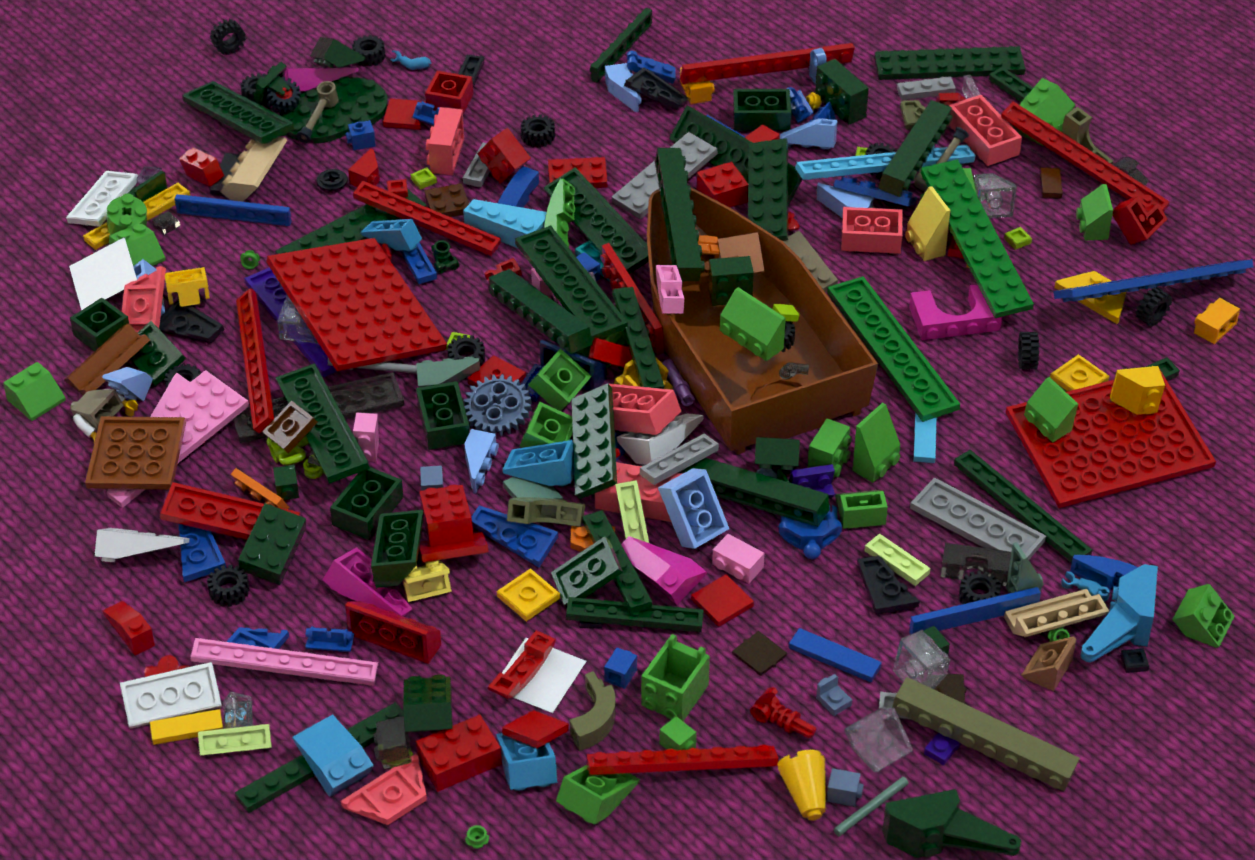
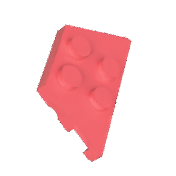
M163 266L157 267V271L149 275L144 274L138 280L124 286L122 312L128 316L129 324L137 333L150 321L159 329L166 268Z
M414 754L341 800L342 807L348 811L389 825L425 802L427 796L418 755Z

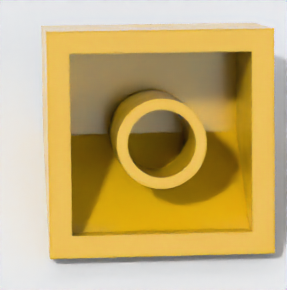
M1151 366L1117 370L1110 400L1137 415L1157 413L1165 387L1159 367Z

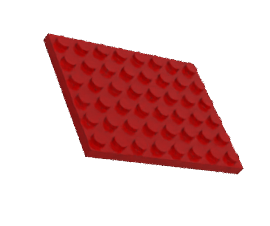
M375 238L267 256L266 263L336 371L446 350V341Z
M1162 372L1161 375L1165 387L1157 413L1137 415L1111 401L1110 394L1114 380L1067 391L1066 393L1078 403L1072 431L1054 442L1044 436L1033 423L1026 419L1024 413L1027 402L1006 407V415L1058 508L1215 467L1216 460Z

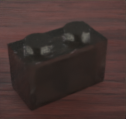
M404 716L376 722L377 732L373 733L376 745L374 751L377 761H382L383 768L388 769L412 763L409 732H405Z

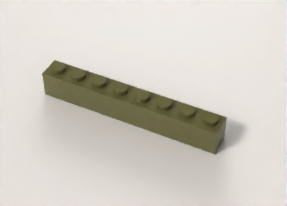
M908 677L905 678L893 702L892 711L897 712L899 715L914 720L924 727L933 729L945 737H950L966 747H971L987 757H992L1005 763L1008 767L1024 772L1028 776L1041 780L1051 787L1064 792L1080 759L1071 753Z

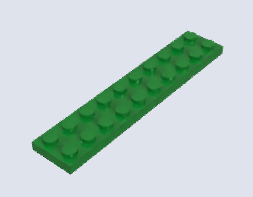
M956 159L922 167L921 175L927 187L932 186L950 209L948 228L994 318L1033 309L1034 303L959 160Z
M864 276L827 288L830 298L922 422L960 410L959 401Z

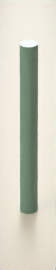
M901 777L833 829L834 833L837 836H841L909 784L908 780L905 777Z

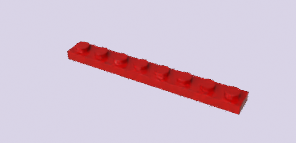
M362 181L353 192V198L401 219H412L414 224L489 256H492L501 244V238L365 181Z
M760 745L757 747L736 746L735 748L713 747L712 749L690 748L688 750L667 749L665 751L596 752L586 755V763L589 775L772 767L777 766L778 755L774 746Z

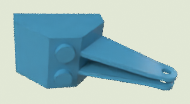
M1143 564L1120 577L1118 587H1113L1112 600H1115V602L1111 601L1108 615L1082 645L1080 654L1082 660L1093 662L1127 641L1134 645L1148 647L1154 619L1158 566Z

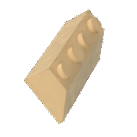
M277 137L268 144H261L251 139L245 146L247 151L244 150L238 157L240 162H236L231 168L230 172L232 174H229L223 180L222 184H224V187L220 192L232 201H245L258 188L287 142V139L285 137Z

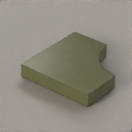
M919 100L900 101L905 130H911L925 110V107L921 105Z

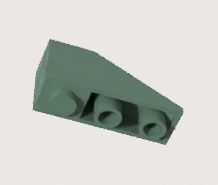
M465 357L460 360L447 358L442 361L433 362L425 360L417 363L418 387L459 382L480 370L479 358Z

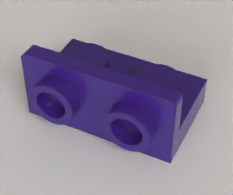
M832 464L791 470L789 483L827 493L829 498L835 495L832 487L835 470Z

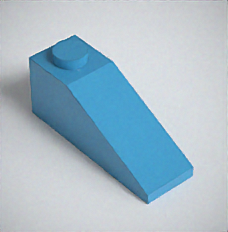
M412 219L372 221L360 232L362 236L369 239L375 238L378 243L388 244L390 248L397 251H411L422 240Z

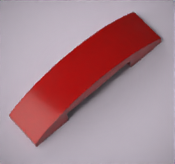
M536 630L524 644V651L504 674L500 672L488 686V690L507 699L515 696L537 674L549 656L556 639Z

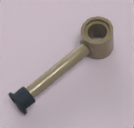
M331 81L321 82L317 86L319 103L306 126L296 134L297 139L302 143H309L311 141L312 129L325 107H333L338 103L336 87Z
M956 127L953 140L936 164L947 162L959 143H962L965 138L969 137V134L964 129ZM920 171L915 179L914 186L926 192L928 187L922 179Z

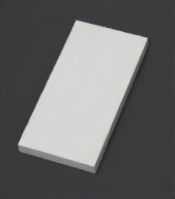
M106 171L66 217L68 223L100 227L107 219V206L115 198L129 193L140 180L138 174Z
M212 662L120 683L129 729L149 725L150 721L222 708Z

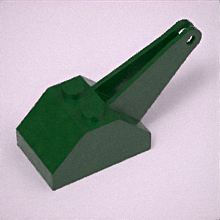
M956 789L887 802L885 804L882 832L886 843L916 858L932 857L940 854L945 846L1000 853L1009 856L1017 855L1021 847V839L1018 836L959 809L960 798Z

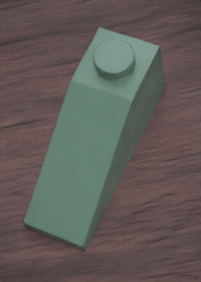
M1013 543L1006 589L1009 593L1038 587L1041 592L1043 586L1042 576L1039 573L1037 574L1018 543Z

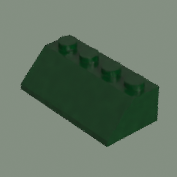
M423 510L383 513L379 515L371 563L376 588L398 586L416 567L424 516Z

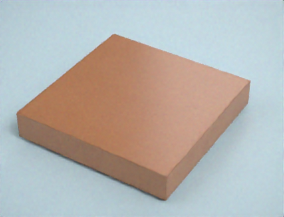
M758 232L718 239L721 258L750 256L754 275L765 273Z

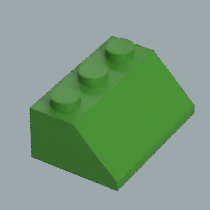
M1042 78L1020 103V106L1043 121L1050 123L1064 120L1065 115L1075 108V103L1057 84ZM1011 125L1019 135L1042 145L1041 143H1039L1032 137L1028 136L1015 126Z
M738 287L733 292L720 315V331L753 352L756 356L768 361L784 349L786 318Z

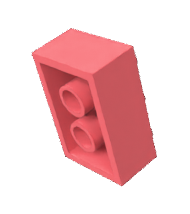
M440 107L438 115L434 117V127H431L430 139L426 141V150H429L427 165H430L432 173L453 175L464 142L463 109Z
M843 207L841 251L901 254L902 210Z

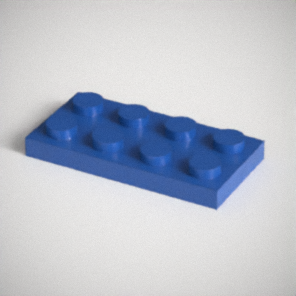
M842 176L841 179H835L833 187L905 206L916 205L917 197L912 196L913 192L904 191L898 197L878 189L879 187L875 186V182L866 180L857 182L858 178L852 176Z

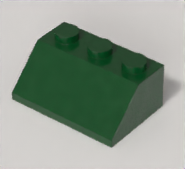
M326 37L319 38L310 54V57L314 58V63L326 68L343 67L364 61L365 59L364 56L336 39Z

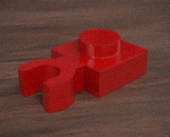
M514 258L496 265V270H488L484 273L488 282V277L507 269L512 270L519 276L522 275L521 269Z

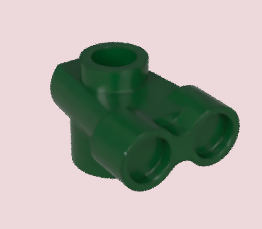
M439 240L431 246L436 261L434 266L439 274L447 270L459 268L460 264L457 258L451 255L450 244L447 241Z

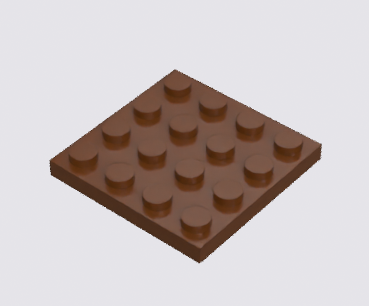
M101 416L85 480L86 488L170 490L171 484L174 482L186 426L185 417Z

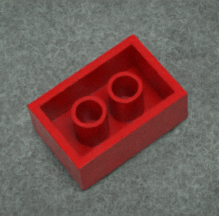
M453 484L443 488H428L419 491L421 510L424 511L423 520L430 547L474 540L472 517L463 485Z
M480 714L453 725V729H443L416 741L419 762L437 792L502 765L501 747Z

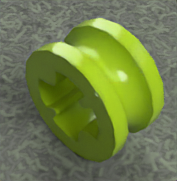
M309 458L303 463L306 477L316 479L322 476L323 471L316 458Z

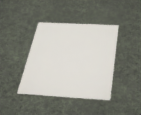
M125 237L69 266L81 310L100 298L107 299L124 290L126 284L137 280Z
M525 638V640L518 648V650L516 651V653L514 654L506 668L503 670V674L509 669V667L524 651V644L529 638ZM552 648L537 674L513 698L553 713L586 661Z

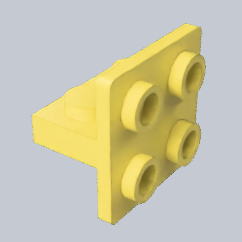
M438 560L425 562V565L420 567L416 565L403 580L406 600L411 602L452 592L448 577L450 573L449 568Z

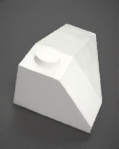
M686 413L675 417L657 435L626 432L617 437V442L635 463L646 465L676 449L704 418L703 415Z
M118 528L97 530L95 556L102 557V561L115 562L117 558L189 543L190 538L170 535L155 536V533H142L135 530Z

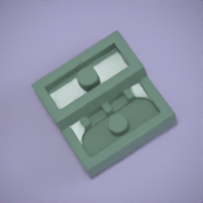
M512 477L503 481V488L512 498L537 497L563 500V497L553 486L518 477Z

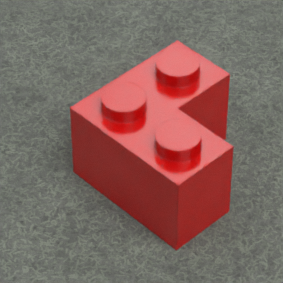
M1138 197L1120 202L1113 209L1112 214L1130 245L1147 240L1167 220L1158 203L1143 207Z

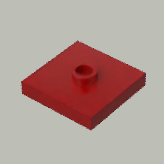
M493 355L480 367V370L473 373L467 379L468 384L478 387L477 381L485 382L484 377L492 380V376L495 375L496 379H499L501 374L504 375L506 380L509 376H512L513 382L517 379L521 382L526 378V372Z

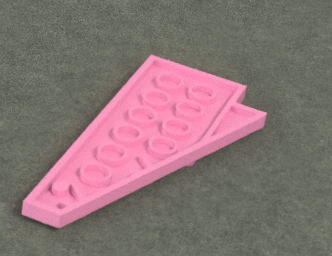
M206 370L191 382L176 373L150 417H185L186 426L178 459L179 463L248 408L249 402ZM108 489L107 495L123 508L146 489Z

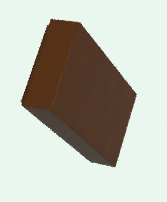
M1040 168L1042 198H1062L1060 168Z

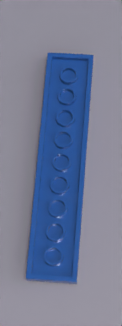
M1253 260L1230 261L1054 291V298H1062L1063 302L1080 301L1086 298L1121 294V292L1139 291V289H1151L1157 286H1169L1175 283L1228 276V274L1246 273L1247 268H1253Z

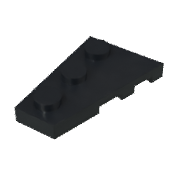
M645 67L628 78L624 83L625 87L675 110L683 107L689 99Z
M178 299L160 317L159 330L167 334L212 343L224 331V327L221 323L192 306L181 307Z
M880 556L857 560L858 569L876 615L919 607L920 601L915 596L912 597L908 592L907 586L897 580L894 572Z

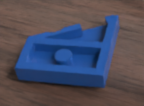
M239 627L226 642L279 649L289 638V632L281 630V633H268V629L253 630Z

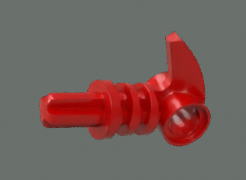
M775 687L766 689L750 708V713L755 720L766 723L770 719L771 723L777 724L780 728L784 727L785 732L789 734L795 731L807 738H812L816 732L815 726L800 719L801 714L799 712H792L791 709L785 708L784 705L780 704L779 699L775 696L778 692Z

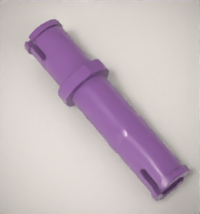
M671 359L663 361L662 364L669 370L667 377L673 386L675 395L679 396L684 406L693 404L692 400H695L689 390V384L683 380Z

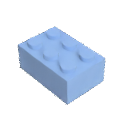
M692 468L658 487L681 547L695 549L729 530L705 469Z

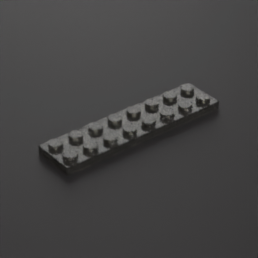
M394 372L328 387L345 419L356 417V413L372 414L404 406V399ZM284 397L272 399L274 419L288 405ZM250 404L248 408L233 419L240 443L267 437L263 432L258 433L253 429Z

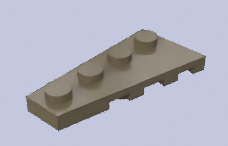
M800 231L788 236V240L783 241L802 260L825 293L829 286L838 284V279Z

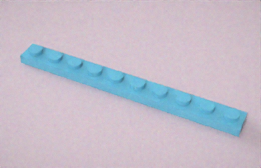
M968 145L957 146L948 161L958 159L960 164L971 163L975 161L976 155ZM947 147L934 148L933 152L929 153L926 163L923 162L922 167L935 165ZM896 152L801 161L796 163L795 169L803 180L884 172Z

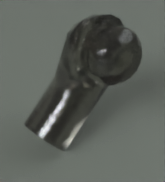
M789 362L780 369L779 375L785 380L797 374L808 375L809 365Z

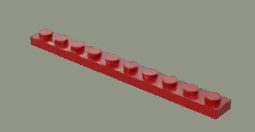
M852 43L817 47L824 50L827 62L836 59L841 64L852 62L855 49ZM817 48L682 65L680 81L682 84L810 68V52Z
M1014 101L1001 113L1002 119L1101 183L1107 184V187L1127 200L1138 197L1143 207L1158 203L1163 212L1169 206L1170 201Z
M250 288L236 302L253 429L261 433L274 420L257 294Z

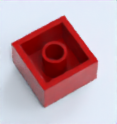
M436 71L425 92V101L428 104L434 105L433 111H437L438 107L463 109L464 114L473 96V79L471 76Z
M508 127L491 138L477 153L481 162L488 167L492 176L500 184L516 174L531 159Z
M732 162L697 172V191L729 208L748 202V183Z

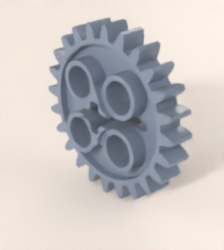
M501 374L499 379H496L495 375L492 376V380L484 377V383L477 381L478 387L471 386V392H466L467 399L463 401L470 426H475V429L479 431L482 429L484 432L491 431L493 434L499 432L500 436H503V431L511 434V428L519 430L518 423L524 425V418H529V412L532 411L529 390H526L525 384L520 385L519 379L513 382L512 376H509L507 380L504 379L503 374Z

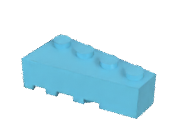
M475 199L463 210L465 224L501 238V242L516 248L518 247L515 245V238L544 228L547 213Z

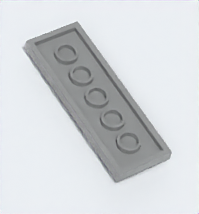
M690 132L670 147L681 148L682 156L686 158L684 169L688 171V179L718 154L716 147ZM655 161L611 197L614 204L640 220L648 214V202L651 194L659 189Z
M935 477L910 504V509L1008 561L1011 558L1013 543H1018L1029 560L1046 539V535Z

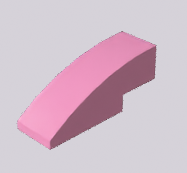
M656 265L657 287L662 313L683 314L684 295L677 265Z

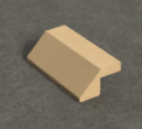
M1084 589L1005 611L1004 618L1013 634L1028 637L1106 615L1109 613V610L1100 594L1091 596L1089 591Z

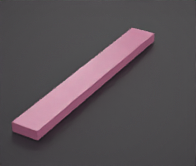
M195 638L191 654V661L212 662L215 665L371 686L375 684L378 662Z

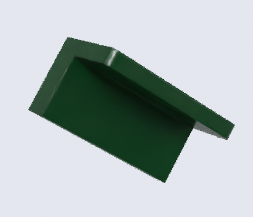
M160 171L132 189L129 194L144 202L167 189L165 172Z

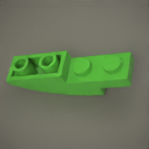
M562 178L559 180L551 196L544 228L551 225L569 248L568 223L574 221L575 189L572 184Z

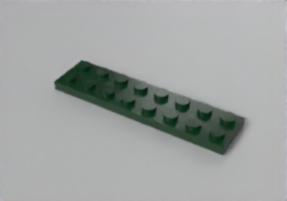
M1020 46L877 51L874 55L879 80L989 76V74L1001 67L1014 75H1025L1026 71Z
M215 81L182 95L185 103L261 144H268L273 139L285 136L288 132L294 130L293 122Z
M686 105L669 139L677 142L690 132L717 148L718 154L709 161L710 163L719 166L732 162L748 183L749 143L753 142ZM788 163V206L803 180L795 166Z
M576 167L543 187L545 193L551 199L560 179L563 178L574 186L575 212L572 223L600 254H602V245L609 243L629 274L649 262L646 242Z
M408 189V197L403 198L427 207L422 200ZM366 204L276 250L275 253L281 254L369 239L362 236L360 232L372 221L403 219Z
M551 225L515 238V245L562 306L590 327L592 342L595 338L601 339L625 330L628 327V322Z
M315 363L275 377L287 404L293 401L318 422L307 433L305 438L329 484L370 469L363 451Z

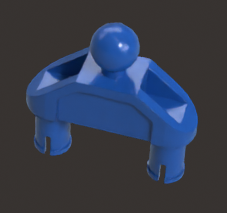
M832 505V512L829 510L825 520L821 522L819 527L781 516V522L778 526L779 534L788 543L798 549H804L805 557L808 559H817L821 554V549L836 540L842 532V524L838 520V509Z

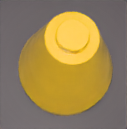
M803 750L797 752V757L790 759V755L785 756L777 764L778 771L802 817L808 818V820L821 818L822 814L826 811L824 755H821V752L818 750Z

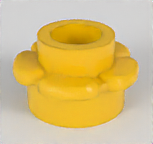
M811 92L806 96V100L812 110L819 109L821 97Z

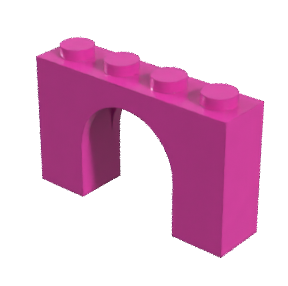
M978 284L970 285L968 302L972 311L964 315H950L942 312L936 306L931 290L912 292L910 295L909 308L921 341L1000 331L1002 317L994 318Z

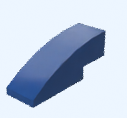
M522 166L507 185L498 204L523 208L530 201L529 194L539 184V172Z
M1074 555L1070 572L1083 579L1095 581L1102 587H1107L1110 591L1113 586L1118 587L1120 577L1138 567L1106 557Z

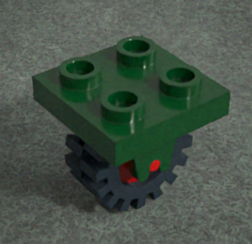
M280 62L277 66L273 65L265 77L259 78L256 82L257 88L253 94V102L261 106L268 102L267 106H272L271 110L275 111V109H278L277 113H281V110H283L284 114H286L288 110L292 112L293 108H297L301 91H299L300 87L296 86L297 83L295 81L291 83L292 79L288 78V81L285 80L284 75L287 66L283 62Z

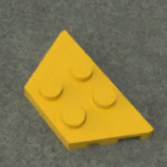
M1091 271L1055 281L1054 288L1062 290L1110 282L1111 280L1096 271ZM1126 292L1104 295L1098 298H1086L1078 302L1118 324Z

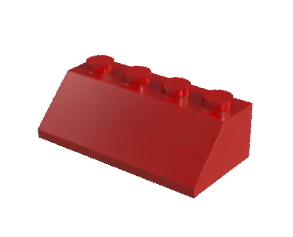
M352 601L345 604L348 631H352L354 637L427 664L430 663L441 646L440 630L433 626H427L414 619L405 618L392 611H386L362 601Z

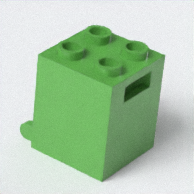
M672 634L641 676V705L645 706L648 710L665 715L671 720L677 716L684 721L709 685L710 656L706 654V649L700 647L698 650L688 647L677 642V636Z

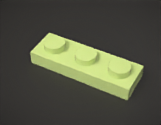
M637 480L615 484L625 538L627 539L631 536L649 543Z
M878 534L865 545L866 553L872 557L880 556L891 570L914 586L930 574L928 566L881 534Z
M270 724L198 732L200 755L272 748Z

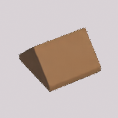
M1073 636L1040 644L1022 673V677L1054 691L1073 661L1076 638Z

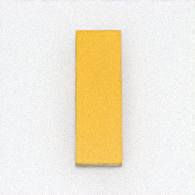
M220 709L150 721L153 745L198 737V732L223 729Z

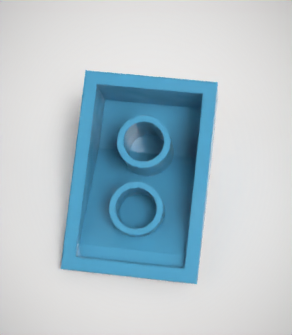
M569 440L512 449L502 469L503 474L548 486H565L571 483L574 476L573 441Z
M333 714L292 737L329 797L368 776L373 768V763L362 746Z
M502 733L496 734V740L501 747L502 765L510 790H525L527 787L532 786L546 787L552 783H557L556 757L549 742L539 748H535L507 737Z

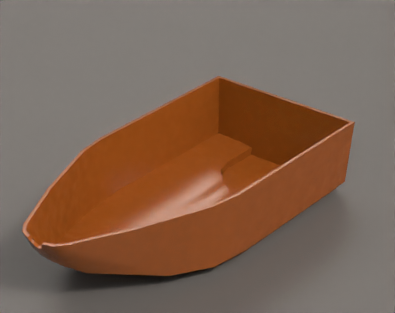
M691 188L690 200H693L694 203L692 213L696 215L695 230L699 231V235L715 236L721 239L758 232L765 273L754 275L753 297L771 309L773 304L794 306L800 315L798 321L792 323L795 325V341L791 349L788 350L786 348V352L780 351L768 361H765L729 336L724 335L720 331V315L726 305H711L709 282L682 287L684 295L683 314L662 313L657 287L656 265H672L660 191L659 189L654 191L648 202L647 246L653 313L663 327V343L667 355L673 361L684 381L689 384L690 390L730 451L735 450L737 455L745 453L746 446L756 444V437L787 439L821 428L826 419L831 420L850 412L853 417L860 415L861 408L869 406L878 366L871 353L802 260L782 240L735 210Z

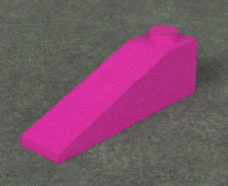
M288 68L285 71L284 77L286 81H288V78L292 79L291 83L295 81L297 83L296 86L300 87L299 91H307L317 87L321 82L334 81L358 72V68Z
M631 536L621 544L635 571L676 605L707 574L691 558Z
M357 547L335 559L322 579L332 590L355 601L373 604L378 608L392 611L403 617L413 610L397 590L391 589V587L376 588L371 569L372 559Z

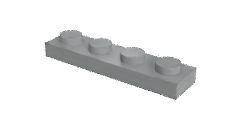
M702 434L640 467V475L655 485L717 452L719 443L706 434Z

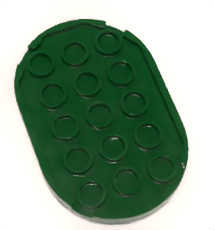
M344 76L331 81L336 87L338 103L333 107H325L312 129L311 141H313V144L326 143L346 136V132H349L348 124L370 120L373 125L385 115V110L388 107L385 90L374 80ZM317 87L301 93L297 108H293L292 112L288 110L284 114L283 110H281L280 116L294 124V130L287 134L294 140L299 141L296 137L297 132L306 126L319 103Z

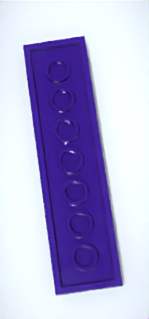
M270 267L244 278L246 286L256 292L257 299L310 363H315L321 376L326 377L337 372L334 366L328 365L327 355Z

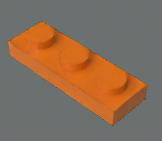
M235 468L230 474L236 480L234 484L242 491L249 490V494L260 502L262 499L266 504L289 509V506L280 496L239 469Z

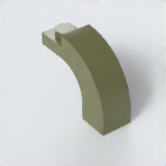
M1079 107L1067 113L1063 121L1062 133L1110 164H1113L1114 161L1097 149L1090 139L1089 126L1092 117Z
M551 498L509 499L507 521L523 524L549 522L581 527L583 526L582 516H584L585 504Z
M594 671L585 674V689L593 701L594 707L588 713L569 720L570 735L579 751L592 747L602 741L609 734L615 722L616 703L614 689L612 685L605 687L602 679H598Z

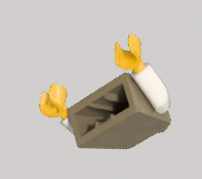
M115 389L92 390L86 392L78 401L72 402L70 410L74 415L73 420L77 427L89 438L92 437L95 443L96 430H98L101 416H114L124 406L125 414L132 417L134 416V410L138 411V404L135 400L126 401L125 397L118 394Z

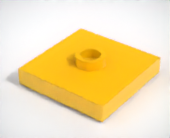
M1079 354L1050 373V378L1066 391L1109 381L1110 377Z
M530 568L499 589L497 597L527 622L560 599V593Z

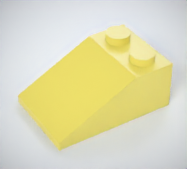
M932 186L928 187L913 212L905 232L907 241L913 245L915 252L924 261L946 254L950 209Z

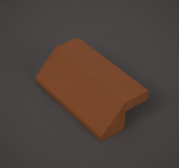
M129 323L125 324L64 380L82 395L88 391L96 390L106 381L102 378L104 374L118 370L147 344L150 339L145 334L139 335Z

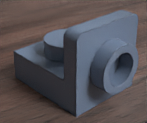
M836 674L824 678L818 683L816 699L833 716L852 706V699L838 686V676Z

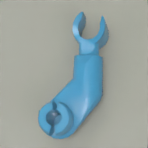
M392 51L396 53L397 57L396 59H391V61L400 62V64L410 70L425 69L431 66L429 65L431 60L427 57L410 59L406 56H401L399 51Z
M1070 571L1066 572L1065 577L1071 583L1066 582L1062 578L1061 584L1066 589L1072 588L1074 585L1081 590L1087 589L1092 596L1100 594L1104 602L1109 599V589L1102 587L1095 581L1083 578L1077 579Z

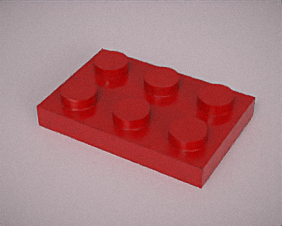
M605 157L548 160L549 183L576 167L594 188H608Z

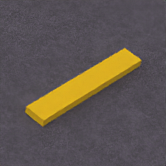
M176 183L144 201L143 203L147 208V221L175 206L176 194L190 196V191L180 183ZM107 222L83 235L84 241L95 250L109 243V235L111 234L108 232Z

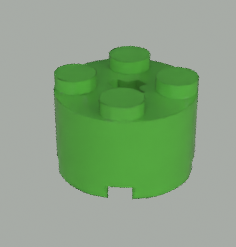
M127 193L117 197L107 206V228L111 235L133 227L135 224L143 223L147 226V208L140 199L132 194Z

